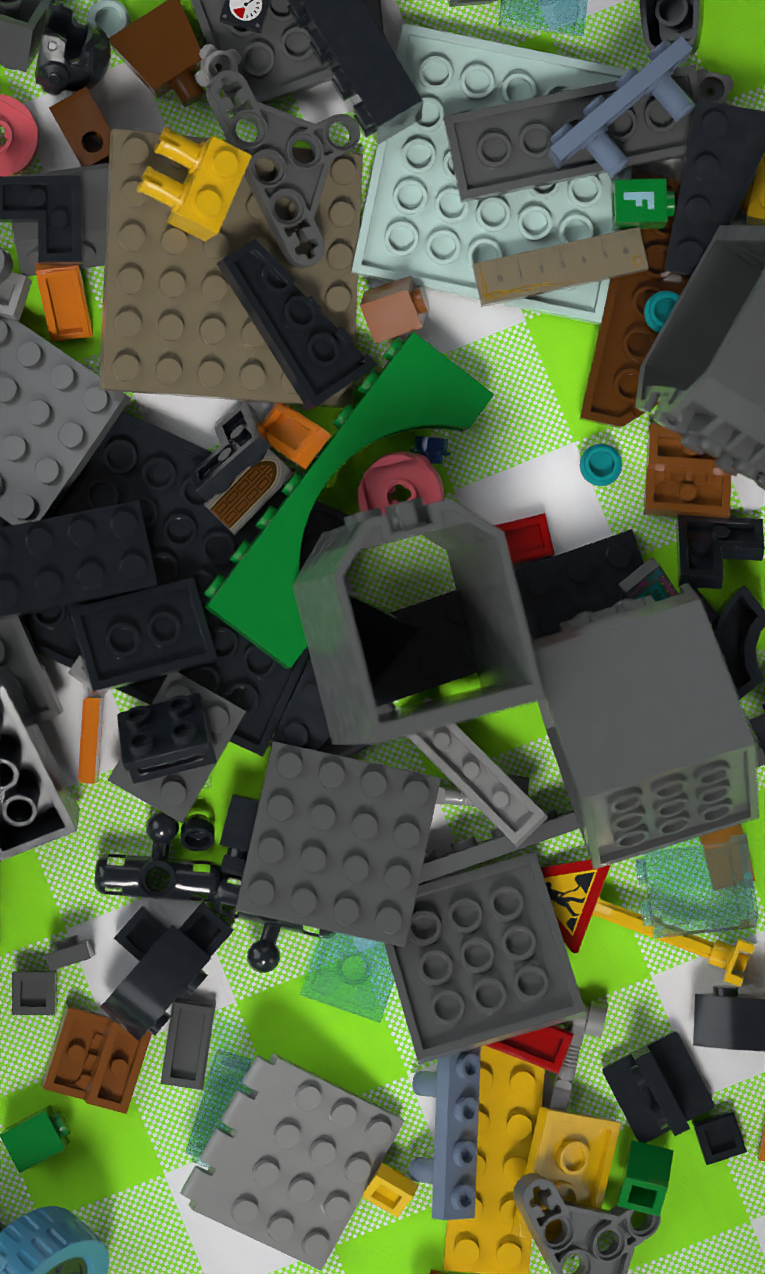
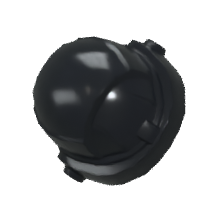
M63 3L47 5L44 31L41 33L35 70L36 84L41 85L43 92L53 96L60 95L64 90L78 92L85 87L88 90L92 89L103 79L110 65L111 48L107 34L99 25L93 26L89 22L86 25L79 24L73 17V10L63 6Z

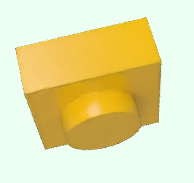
M382 1163L374 1173L362 1197L398 1218L414 1197L419 1184L407 1178L402 1172Z

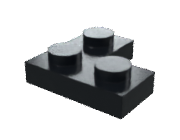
M0 176V223L38 222V263L40 265H84L82 176Z
M247 401L214 428L221 446L189 473L195 491L206 502L216 494L220 495L226 492L234 483L235 478L248 466L253 467L257 465L271 447L257 412Z
M678 514L676 522L678 587L688 583L691 588L722 589L724 578L723 559L762 561L765 549L763 520L756 518H724Z
M204 902L197 907L179 928L183 934L210 957L235 930ZM143 905L113 939L140 961L169 927Z

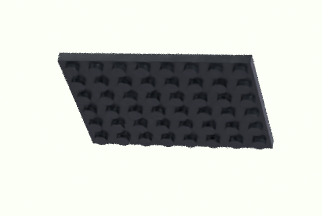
M122 411L50 518L128 502H140L157 586L194 577L217 655L216 662L179 671V673L246 710V714L229 742L264 757L310 657L308 646L293 666L285 669L207 610L204 606L210 598L204 595V593L219 573L226 578L236 565L230 558L245 539L252 543L260 533L261 529L255 525L269 506L272 505L278 509L287 496L281 492L282 487L234 535L204 506L206 501L195 491L189 474L213 452ZM315 501L303 533L299 572L322 533L346 526L344 517L350 515L320 501ZM0 517V528L12 526V524ZM354 557L353 561L351 562L350 566L348 567L346 573H345L344 576H343L344 581H345V579H346V577H347V575H348V573H349V570H350V568H351V566H352V564H353V562H354V560H355V557ZM107 599L22 616L38 653L71 668L80 656L68 615L69 609ZM168 675L115 689L151 705Z

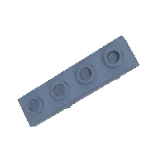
M680 36L672 44L668 39L660 43L648 55L651 60L649 64L640 71L635 67L631 68L615 83L619 88L607 99L603 95L598 96L582 111L586 116L574 127L570 123L565 124L549 139L553 144L549 148L547 155L549 159L559 169L580 150L582 152L587 150L610 178L617 175L630 163V160L607 135L606 132L609 125L646 94L647 96L652 94L676 123L696 106L672 78L673 71L689 58L693 50L691 45L683 36Z
M481 1047L440 1058L437 1062V1072L418 1071L413 1077L412 1087L416 1095L436 1098L434 1158L416 1157L409 1166V1176L412 1181L433 1184L432 1219L456 1220L475 1218Z

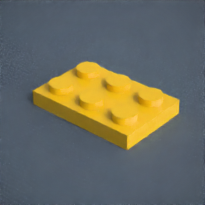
M540 1106L524 1175L537 1173L552 1181L564 1201L602 1208L621 1123L609 1118ZM535 1187L532 1190L534 1197L531 1201L539 1205L542 1210L547 1209L538 1198L537 1193L541 1189ZM517 1207L511 1233L521 1238L533 1239ZM555 1219L547 1225L545 1229L547 1241H552L560 1235L562 1230L560 1219Z

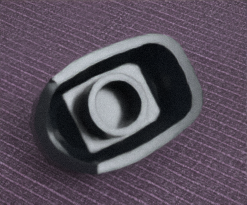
M640 0L642 31L645 43L651 52L664 40L668 39L672 44L680 36H683L693 48L690 55L696 53L702 35L704 0Z

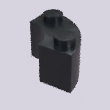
M745 585L738 587L728 596L717 611L718 619L711 624L713 634L739 700L765 680L757 665L756 656L757 642L761 631L765 627V610Z
M172 924L100 1008L138 1041L147 1031L155 1036L172 1017L166 1010L184 989L192 994L208 976L202 969L210 961L211 957Z
M714 985L713 993L695 994L693 1046L765 1051V995L738 994L739 987Z

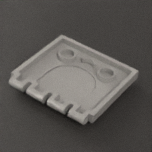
M274 1053L269 1060L256 1055L242 1080L244 1085L253 1090L249 1095L237 1089L221 1118L224 1124L231 1127L229 1133L216 1127L199 1157L201 1161L210 1165L208 1170H205L195 1165L180 1193L191 1200L188 1205L193 1211L316 1269L322 1270L359 1204L364 1190L379 1168L404 1120L399 1115Z

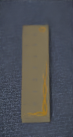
M639 227L472 264L481 307L644 272L649 269Z

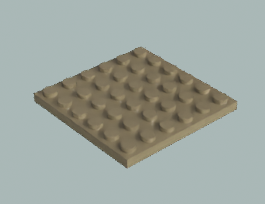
M114 128L110 131L99 390L304 405L216 263L256 239L294 278L293 283L306 297L312 296L322 307L320 311L336 328L341 326L352 338L351 343L355 346L358 274L351 271L360 233L363 154L346 153L332 160L314 217V221L324 239L325 253L322 259L315 265L300 269L290 265L284 258L244 175L219 233L214 237L203 241L167 223L171 207L144 193L137 192V186L139 182H143L141 177L148 166L182 184L187 177L188 168L154 152L156 143H160L158 138L161 133ZM184 136L199 145L201 142H205L209 139L202 137ZM292 147V154L296 161L302 164L311 162L313 158L312 149ZM265 158L257 161L255 164L256 175L263 181H273L276 176V167L273 162ZM283 197L276 200L274 210L278 218L284 221L292 220L295 215V207L292 201ZM302 222L290 229L284 230L287 236L293 232L296 233L300 242L295 247L298 256L305 254L310 259L308 252L313 249L310 241L303 243L296 232L304 228ZM353 382L318 406L344 408L347 403L352 406Z

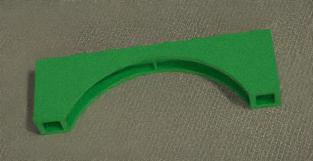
M415 332L408 335L405 340L397 336L383 355V357L389 360L380 373L372 370L358 388L363 396L354 408L348 403L344 406L332 423L338 428L336 432L323 445L303 475L297 471L292 475L281 490L287 497L278 509L270 505L255 525L261 529L260 533L252 543L245 539L230 558L236 565L225 578L219 573L204 593V595L210 598L204 606L207 610L285 669L291 668L307 647L292 585L300 573V548L310 511L328 480L356 452L374 441L389 435L428 428L457 432L469 429L495 395Z

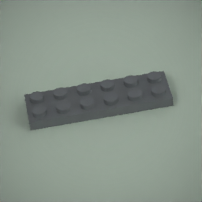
M695 65L676 68L672 75L675 82L694 103L696 99L702 100ZM617 81L444 116L443 121L460 202L463 203L606 173L587 150L583 152L580 150L559 169L547 155L549 148L553 145L549 139L565 124L570 123L574 127L586 117L582 111L598 96L603 95L607 99L619 89L615 85ZM646 94L607 127L606 133L630 160V163L624 169L685 157L694 109L676 123L652 94L650 96Z

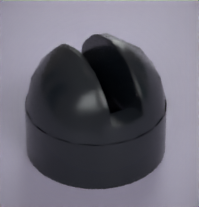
M198 813L186 818L181 827V844L192 851L209 849L215 841V829L211 819Z

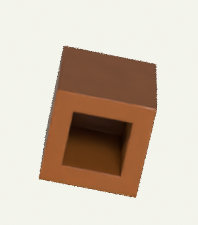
M412 275L364 291L360 303V308L375 344L423 328L426 312L430 311L425 290L423 287L416 288Z

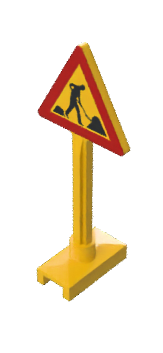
M590 860L541 867L563 941L572 953L579 952L591 918L597 916L709 959V964L725 970L724 981L739 987L742 985L745 975L733 970L736 969L744 972L750 956L740 953V951L743 950L753 954L756 943L740 938L735 946L718 939L714 943L602 900L600 894L611 864L594 870Z

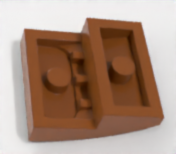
M650 424L643 515L677 517L679 514L729 518L731 474L714 465L716 457L706 452L702 455L697 454L679 443L682 438L681 435L659 424Z
M66 1004L41 1087L45 1090L83 1099L87 1104L127 1114L152 1033L147 1031L138 1041L113 1018Z

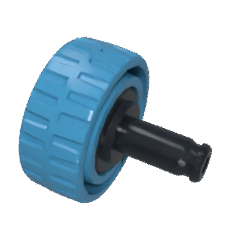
M58 1206L38 1208L21 1216L7 1227L0 1222V1274H108L109 1254L104 1242L83 1221L65 1208Z

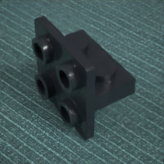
M200 693L179 695L170 700L148 706H136L117 715L122 764L124 770L130 772L133 784L217 763L216 751L205 719L203 700Z
M672 1031L602 1068V1073L638 1142L647 1143L670 1130L674 1136H677L690 1129L687 1121L709 1111L715 1106L685 1045L676 1031Z

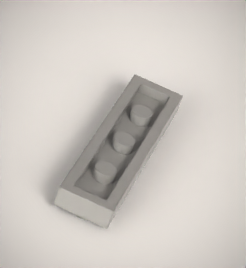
M427 697L423 702L431 701V699ZM455 723L406 736L516 847L521 845L548 818Z

